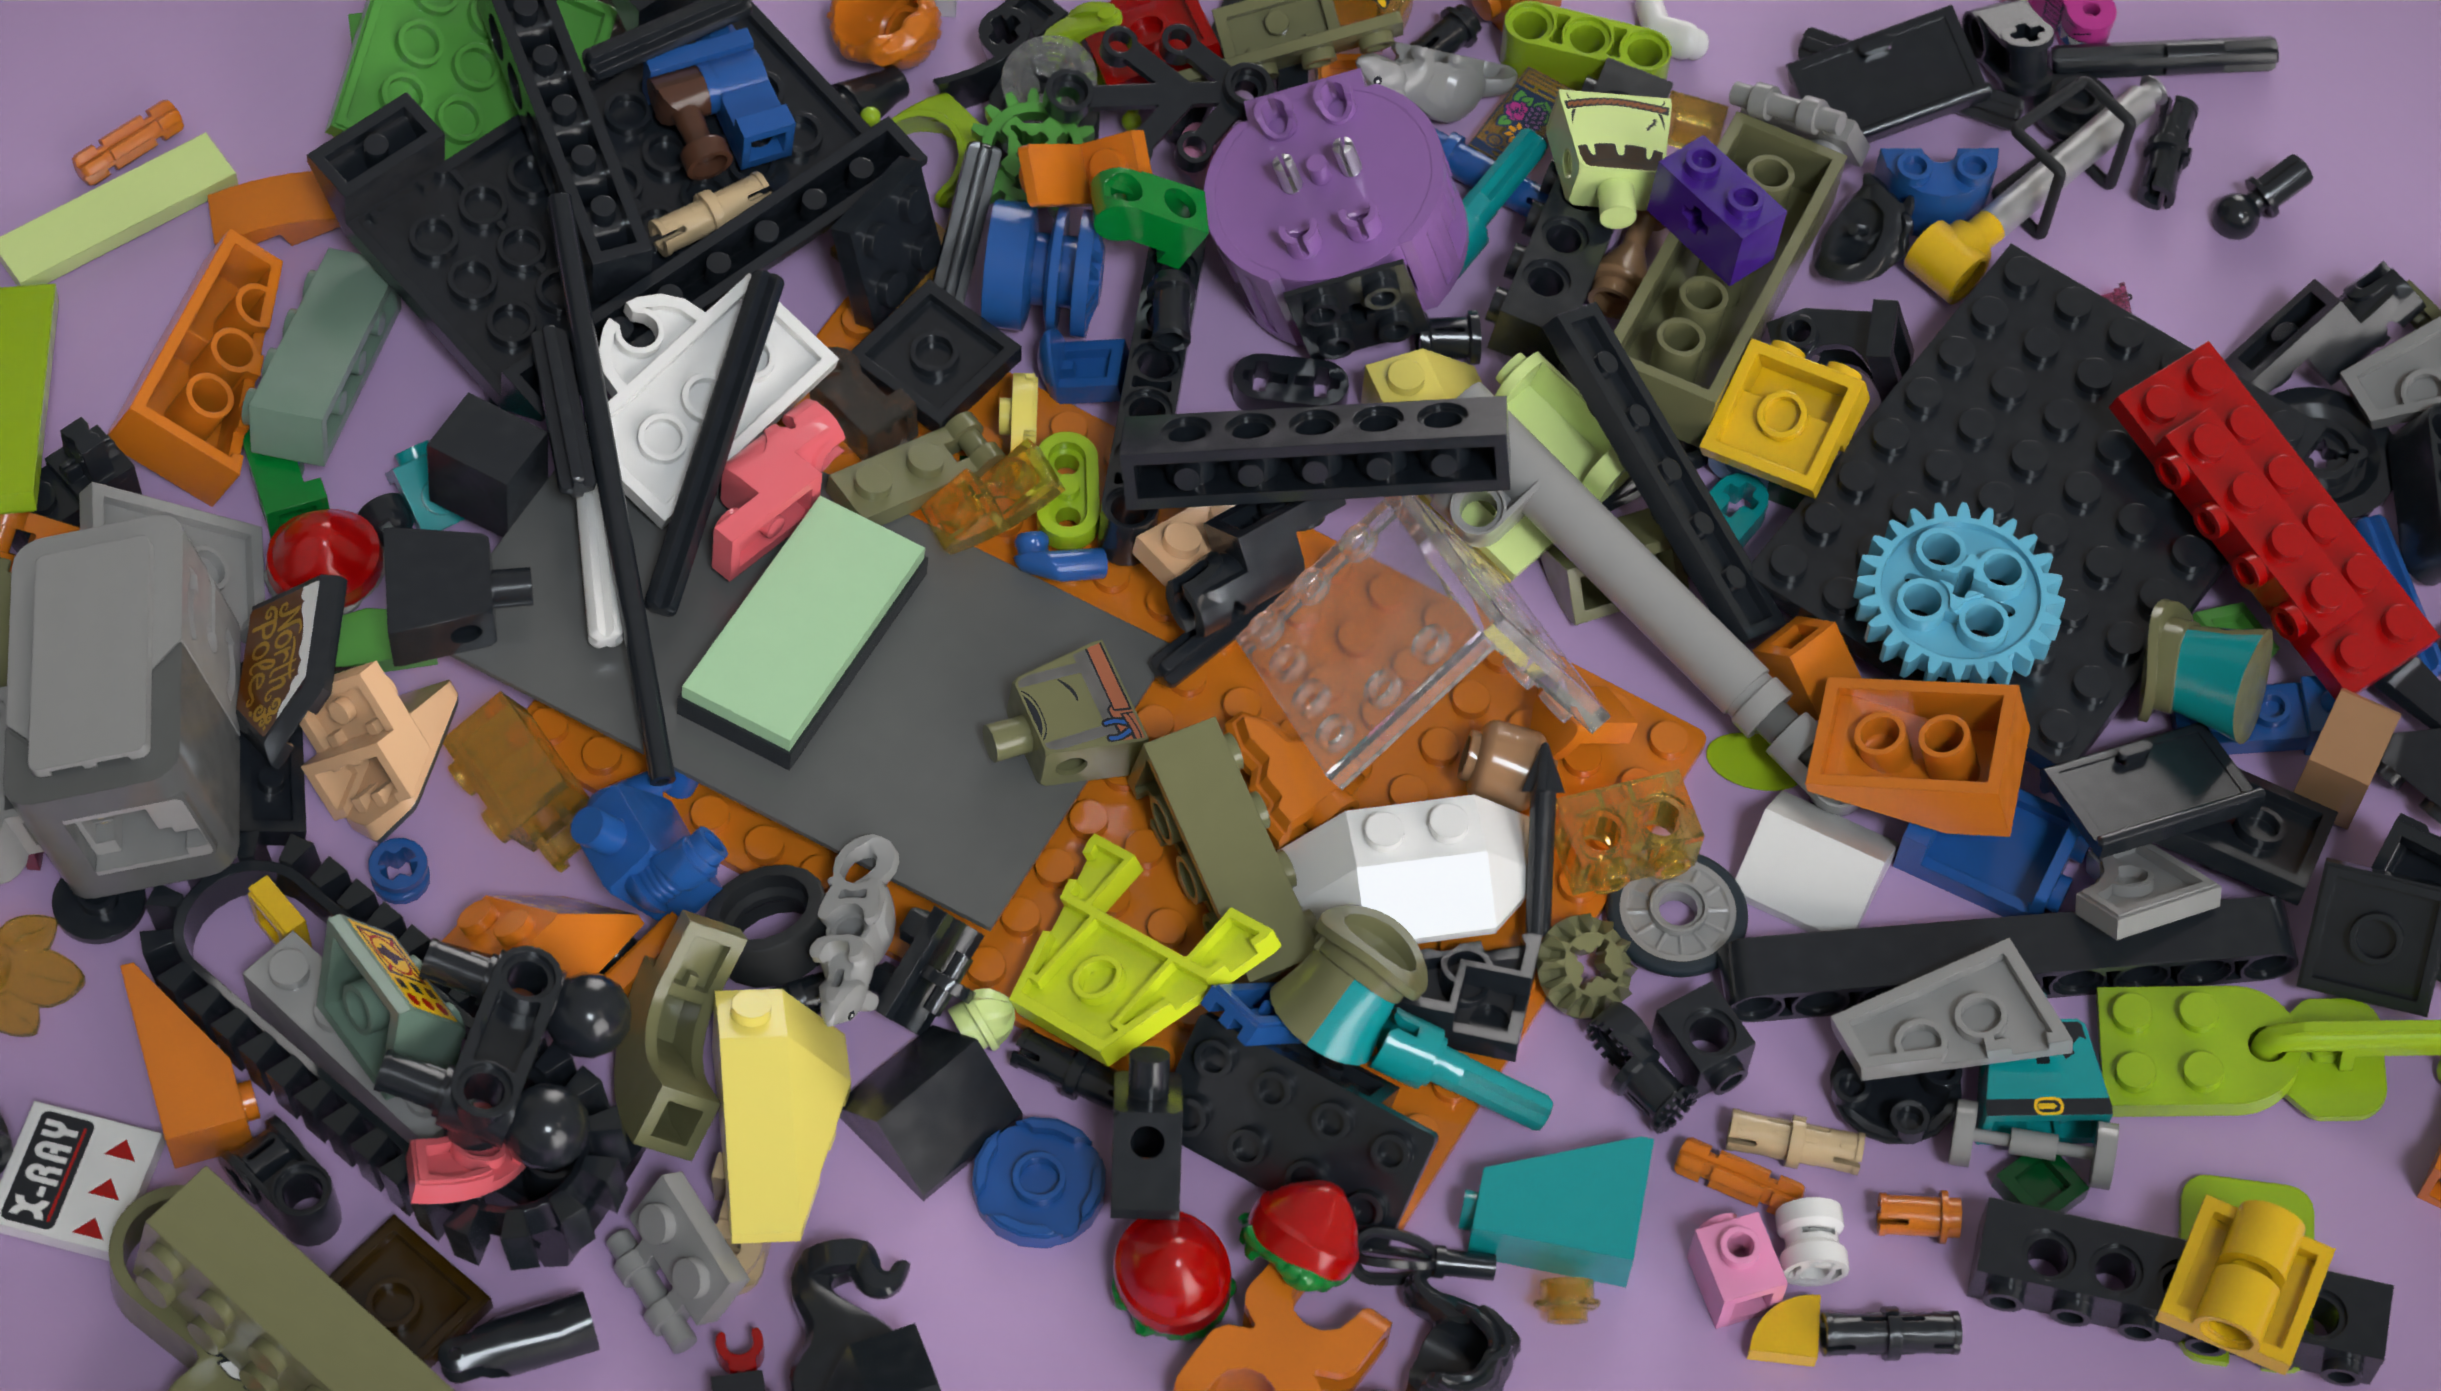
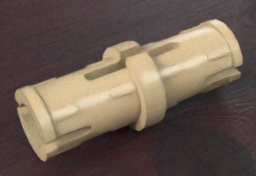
M755 171L748 177L714 193L711 190L697 193L694 195L693 203L658 219L650 220L648 222L650 237L657 234L663 236L675 230L674 233L653 242L659 253L664 257H668L673 252L708 236L770 195L772 192L766 194L759 192L748 198L749 195L768 187L769 184L760 172Z
M1733 1108L1725 1150L1784 1160V1167L1798 1169L1800 1163L1834 1169L1857 1176L1860 1170L1859 1162H1862L1865 1133H1855L1806 1123L1807 1117L1793 1115L1791 1120Z

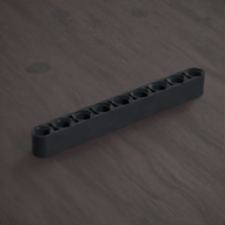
M2273 896L2222 899L2220 907L2119 940L2114 939L2075 914V911L1747 937L1731 941L1722 946L1717 952L1724 998L1741 1022H1764L1832 1016L2007 938L2011 939L2040 988L2047 995V998L2095 995L2097 987L2206 986L2265 981L2282 977L2292 972L2298 966V956L2285 904L2280 898Z

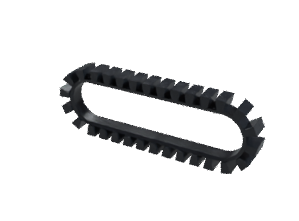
M260 830L240 832V846L237 854L238 863L231 864L220 873L187 880L191 890L185 897H183V894L164 885L153 888L145 906L156 930L141 931L140 939L143 956L156 985L160 986L161 990L216 1045L219 1044L220 1049L231 1059V1063L241 1072L246 1068L250 1079L268 1095L274 1092L278 1104L294 1118L298 1119L301 1115L306 1128L323 1143H326L329 1139L334 1152L352 1168L357 1163L362 1176L380 1192L386 1188L390 1201L410 1217L414 1212L419 1226L435 1240L439 1241L446 1233L454 1256L479 1266L491 1239L490 1235L500 1236L511 1271L540 1267L533 1235L546 1232L558 1226L572 1255L596 1239L587 1209L583 1205L588 1197L590 1201L618 1213L628 1191L620 1162L632 1161L618 1107L615 1105L610 1108L602 1080L583 1065L577 1071L573 1056L556 1046L554 1041L548 1047L544 1037L525 1089L540 1083L562 1085L580 1097L589 1113L591 1126L589 1142L578 1156L568 1177L559 1187L546 1196L523 1205L497 1206L484 1203L475 1198L446 1204H411L406 1164L409 1143L194 960L193 949L195 939L208 917L227 902L247 895L249 893L248 887L268 875L284 895L301 902L324 923L327 924L328 918L342 914L392 933L409 956L415 955L423 963L431 943L430 938L413 924L407 929L403 916L385 901L379 906L375 893L357 878L352 883L348 871L332 857L328 856L321 864L314 843L290 834L278 859L280 863L272 862ZM429 981L445 1003H452L459 1011L465 1026L464 1040H466L479 1005L475 1004L476 998Z

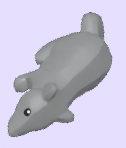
M1395 42L1391 46L1392 51L1396 55L1394 61L1375 53L1363 54L1356 60V66L1361 68L1368 86L1377 83L1393 89L1414 102L1429 119L1446 123L1459 121L1466 117L1476 108L1482 97L1507 94L1518 80V73H1516L1512 66Z
M875 834L855 838L846 844L837 855L833 866V877L828 879L830 888L824 896L818 911V918L826 925V936L817 938L811 945L809 953L814 962L821 964L826 979L819 986L821 1016L827 1027L851 1021L860 1011H873L879 1003L878 996L869 991L868 988L874 968L887 952L895 933L896 915L894 902L886 885L897 871L899 853L891 841ZM868 858L876 860L875 867L856 882L851 883L845 880L849 869L854 863Z

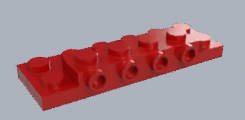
M2207 341L2122 393L2108 407L2153 464L2162 484L2168 489L2173 490L2191 513L2199 532L2215 544L2232 566V571L2237 581L2244 588L2252 592L2270 615L2275 630L2284 639L2290 641L2335 701L2341 688L2356 694L2361 693L2428 649L2441 637L2210 341Z

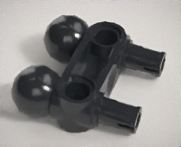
M433 938L424 958L419 979L428 980L476 998L475 1004L479 1005L457 1065L450 1064L448 1069H444L388 1049L373 1090L390 1094L432 1110L431 1117L437 1118L435 1125L442 1127L452 1143L463 1149L482 1151L495 1146L502 1148L505 1143L513 1158L530 1169L554 1171L571 1164L582 1153L589 1142L591 1126L589 1113L580 1097L564 1086L540 1083L525 1089L546 1031H548L556 1046L572 1056L594 1059L612 1052L629 1032L632 1017L630 1001L621 985L604 974L581 972L566 978L567 971L561 970L560 964L550 953L538 947L525 945L514 947L508 951L502 949L500 955L493 953L492 957L489 958ZM513 989H526L533 993L534 996H523ZM468 1100H483L493 1108H477Z

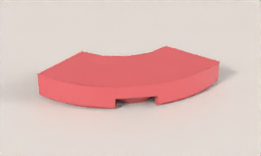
M474 1102V1103H473V1105L476 1106L477 1108H483V1109L493 1108V1107H492L490 1104H488V1103H484V1102ZM447 1135L440 1138L410 1140L406 1156L411 1204H446L478 1198L507 1185L526 1166L513 1158L505 1143L502 1148L495 1146L488 1150L473 1151L463 1149L452 1143Z

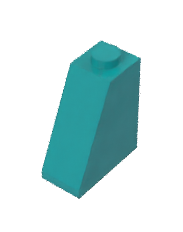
M1640 1136L1484 1167L1479 1192L1465 1190L1458 1229L1471 1231L1467 1251L1496 1254V1262L1626 1288L1635 1255L1654 1139Z

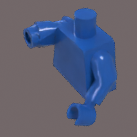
M647 770L594 793L588 800L586 807L579 810L574 816L571 823V835L580 844L601 883L612 895L659 922L665 915L671 912L679 916L682 909L696 914L723 889L716 875L719 863L728 856V852L721 840L706 827L700 826L691 835L672 801L663 797V792L674 798L687 799L693 795L699 783L675 771L676 780L673 783L664 786L650 785Z

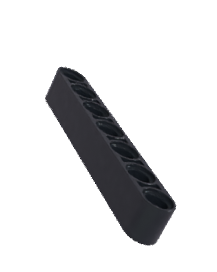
M1207 236L1184 264L1177 269L1185 272L1189 280L1195 285L1196 296L1190 304V331H1192ZM1151 247L1148 249L1103 491L1097 537L1098 548L1105 550L1108 561L1120 566H1133L1141 563L1132 554L1136 536L1155 527L1158 524L1160 509L1126 511L1120 462L1125 417L1177 414L1189 348L1188 346L1180 351L1167 352L1156 348L1152 344L1153 305L1147 300L1146 289L1157 272L1176 268L1158 263L1156 249Z

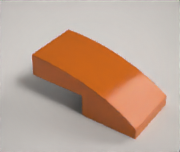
M312 171L266 177L208 195L215 245L218 244L229 228L255 244L281 235L291 246H294L341 227Z

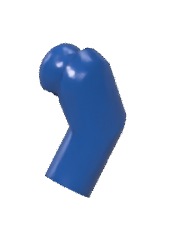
M1043 531L1020 533L1014 540L1017 555L1013 559L1022 572L1059 582L1104 579L1107 575L1108 559L1103 548L1049 551V537Z

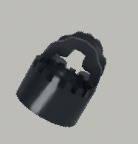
M1614 1001L1586 1026L1588 1028L1586 1030L1587 1034L1593 1031V1034L1589 1036L1590 1041L1593 1042L1595 1039L1598 1041L1594 1045L1595 1049L1598 1050L1602 1047L1605 1051L1601 1056L1604 1059L1607 1057L1609 1059L1608 1063L1612 1066L1615 1065L1620 1070L1612 1081L1611 1089L1618 1096L1626 1094L1652 1119L1650 1126L1657 1134L1667 1132L1670 1127L1673 1128L1677 1122L1674 1119L1675 1116L1681 1121L1684 1118L1680 1113L1681 1110L1688 1113L1689 1107L1697 1102L1696 1099L1699 1098L1700 1092L1693 1085L1684 1086L1659 1062L1660 1052L1653 1047V1038L1642 1019L1627 1005Z

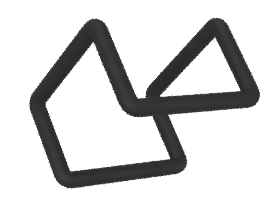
M2082 76L2075 79L2021 117L2011 127L2012 136L2036 158L1996 185L1992 190V198L1996 199L2039 162L2044 164L2054 176L2039 223H2035L2029 217L2020 224L2036 239H2043L2047 236L2064 185L2066 171L2050 154L2064 141H2059L2045 150L2024 131L2085 88L2124 123L2108 175L2095 164H2092L2085 172L2107 190L2115 188L2136 129L2135 118L2090 77Z

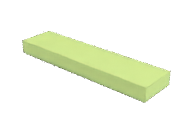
M205 132L0 236V263L17 286L47 284L207 202L208 195L239 185L236 172Z

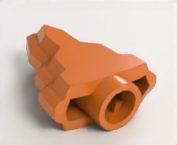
M1240 711L1224 724V732H1230L1240 747L1244 760L1243 770L1251 777L1249 792L1257 791L1267 807L1270 827L1266 830L1277 848L1290 844L1344 811L1358 809L1359 802L1353 797V794L1371 773L1372 766L1349 748L1332 750L1314 736L1292 738L1275 722Z

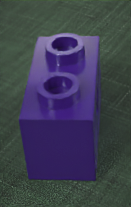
M1704 135L1658 162L1647 206L1649 213L1729 287L1774 259L1787 211Z

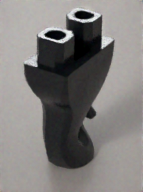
M853 1238L829 1240L817 1243L803 1250L791 1276L793 1306L806 1332V1338L803 1348L790 1370L791 1391H824L848 1344L893 1330L881 1319L840 1297L833 1289L842 1284L853 1282L856 1288L869 1298H891L903 1287L910 1271V1262L898 1260L889 1271H885L881 1267V1261L874 1246L868 1241Z

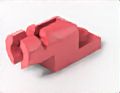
M806 398L783 415L782 421L786 427H779L777 424L767 427L763 430V434L726 462L722 474L720 500L729 510L719 518L713 529L712 568L729 582L794 532L821 494L822 472L836 457L844 452L838 446V444L846 439L841 426L830 411L817 401Z

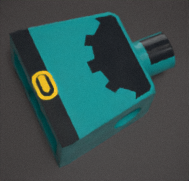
M2060 1019L2073 1039V1053L1980 1065L1977 1089L1978 1110L1975 1128L2011 1134V1128L2014 1127L2058 1134L2059 1142L2094 1143L2098 1121L2110 1122L2113 1110L2086 1024L2079 1019ZM1975 1142V1145H1988L1987 1143Z

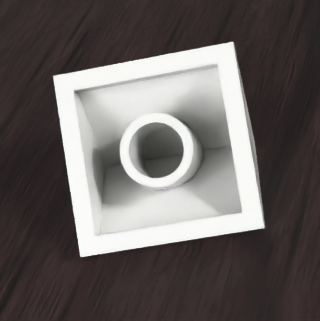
M1782 790L1765 808L1735 880L1741 887L1748 905L1807 932L1858 929L1900 843L1839 815L1828 813L1815 804Z

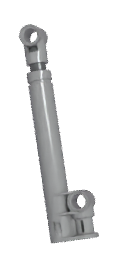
M1477 382L1457 398L1493 397L1494 395L1481 382ZM1509 410L1511 490L1429 494L1432 497L1430 505L1453 527V531L1459 540L1472 547L1482 548L1491 546L1526 516L1723 714L1726 715L1728 713L1732 717L1731 722L1747 738L1752 737L1758 732L1770 744L1766 752L1810 796L1813 804L1828 813L1841 817L1847 816L1859 808L1858 806L1807 791L1805 781L1818 722L1808 712L1799 716L1787 704L1793 693L1777 677L1772 678L1768 674L1770 670ZM1481 500L1494 506L1497 511L1496 516L1486 526H1470L1461 517L1462 511L1471 502Z

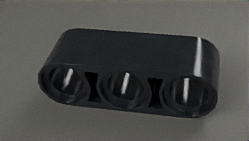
M2441 403L2431 406L2391 435L2388 441L2401 556L2408 572L2417 581L2430 586L2441 583Z

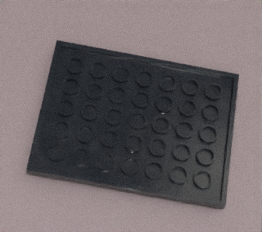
M2010 244L1852 438L1846 450L1842 451L1835 459L1816 499L1805 496L1753 560V578L1772 596L1778 608L1794 618L1796 616L1836 622L1849 652L1894 680L1923 681L1925 672L1916 669L1905 678L1899 676L1903 659L1899 656L1885 662L1879 659L1884 640L1866 642L1864 639L1868 622L1856 620L1855 614L1859 599L1853 597L1857 577H1859L1857 573L1862 555H1868L1874 535L1885 537L1890 520L1893 519L1906 527L1909 512L1913 508L1917 509L1926 520L1931 519L1935 503L1940 502L1949 517L1957 516L1958 509L1961 503L1964 502L1968 504L1971 518L1978 520L1988 507L1992 508L1994 512L1993 525L2001 527L2012 518L2016 519L2017 525L2013 536L2019 540L2025 536L2035 534L2038 539L2033 555L2042 553L2052 554L2053 560L2048 573L2062 575L2063 580L2058 595L2065 598V604L2059 618L2061 624L2055 641H2051L2044 661L2035 659L2031 672L2027 677L2013 670L2009 685H2019L2030 726L2025 761L2041 769L2058 763L2077 760L2079 757L2085 756L2142 680L2150 618L2155 605L2162 599H2170L2185 605L2192 614L2229 565L2215 544L2199 532L2194 523L2193 516L2173 490L2168 489L2162 484L2153 464L2108 408L2119 395L2193 351V349L2017 246ZM2236 375L2305 463L2322 441L2327 427ZM1929 559L1934 564L1947 565L1940 560ZM1990 580L1997 585L2007 586L2006 583L2000 580ZM1909 610L1919 616H1929L1921 610ZM1970 630L1978 636L1989 637V634L1983 631ZM1991 676L1988 677L1986 684H1997ZM1938 677L1936 681L1947 682V678ZM1961 680V683H1971L1970 680Z

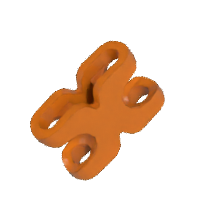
M1269 1263L1246 1290L1242 1327L1227 1324L1213 1329L1176 1377L1173 1391H1354L1387 1347L1393 1322L1372 1308H1365L1340 1329L1319 1330L1309 1326L1294 1311L1297 1301L1305 1291H1298L1289 1286L1275 1269L1274 1264Z

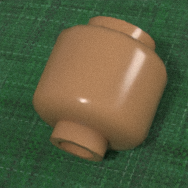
M1492 720L1486 723L1481 731L1473 729L1470 731L1462 751L1457 777L1460 780L1466 781L1468 795L1475 794L1514 811L1522 812L1530 807V793L1522 792V789L1542 743L1547 742V740L1539 731L1501 720ZM1554 759L1555 764H1556V767H1557L1558 761Z

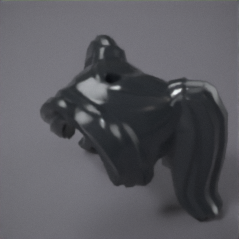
M1420 1271L1410 1273L1403 1285L1402 1298L1404 1303L1418 1316L1432 1323L1433 1328L1424 1339L1418 1357L1409 1371L1406 1391H1503L1504 1384L1511 1375L1514 1359L1521 1351V1339L1514 1328L1494 1309L1484 1304L1478 1306L1458 1297L1442 1293L1432 1287ZM1379 1389V1390H1372V1391H1388V1390Z

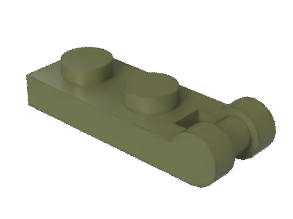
M965 411L954 416L945 427L830 474L826 492L836 504L882 526L992 479L1005 468L1008 457L995 442L986 441L982 436L984 431L982 424L972 412ZM963 450L968 458L957 462L952 455Z

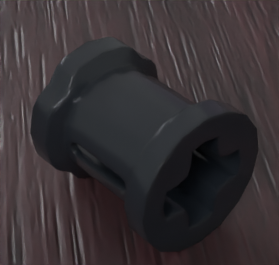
M1468 310L1466 315L1461 317L1429 318L1427 313L1424 312L1430 330L1414 334L1415 350L1423 348L1455 360L1466 359L1470 365L1480 364L1482 335L1480 316L1477 310Z

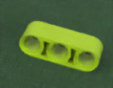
M1524 1L1513 5L1505 15L1499 61L1503 65L1512 66L1516 73H1518V78L1523 76L1522 79L1535 80L1545 85L1581 91L1587 76L1595 79L1599 78L1607 57L1667 80L1672 46L1668 38L1661 32L1650 28L1541 2Z

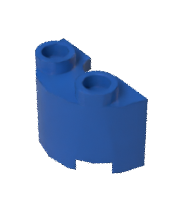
M1880 148L1873 175L1880 179L1889 188V191L1898 197L1900 202L1903 203L1909 195L1914 196L1915 207L1912 216L1914 232L1911 236L1919 237L1929 226L1937 221L1944 220L1949 225L1955 220L1968 222L1985 208L1997 169L1999 148H1958L1954 159L1943 163L1931 160L1924 154L1922 148Z

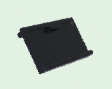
M1952 4L1786 64L1788 79L1791 85H1794L1799 99L1802 100L1808 95L1827 101L1830 108L1845 112L1848 119L1857 122L1868 143L1990 100L1993 90L1992 85L1984 80ZM1859 52H1860V54H1862V55H1867V57H1866V58L1860 57V56H1859Z
M2199 722L2085 755L2077 760L2066 761L2040 769L2041 792L2043 794L2050 792L2053 794L2098 859L2260 811L2266 798L2265 790L2262 787L2253 789L2209 728Z

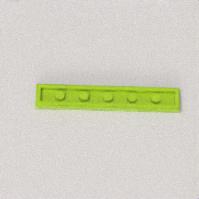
M56 283L0 287V514L37 511L59 307Z

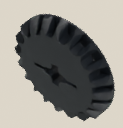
M2299 387L2272 395L2327 427L2322 441L2315 449L2321 451L2323 460L2328 461L2325 468L2315 467L2312 458H2308L2305 464L2350 521L2357 517H2368L2375 508L2384 505L2393 490L2388 452V441L2392 433L2388 426L2371 429L2351 396L2335 390L2318 387Z

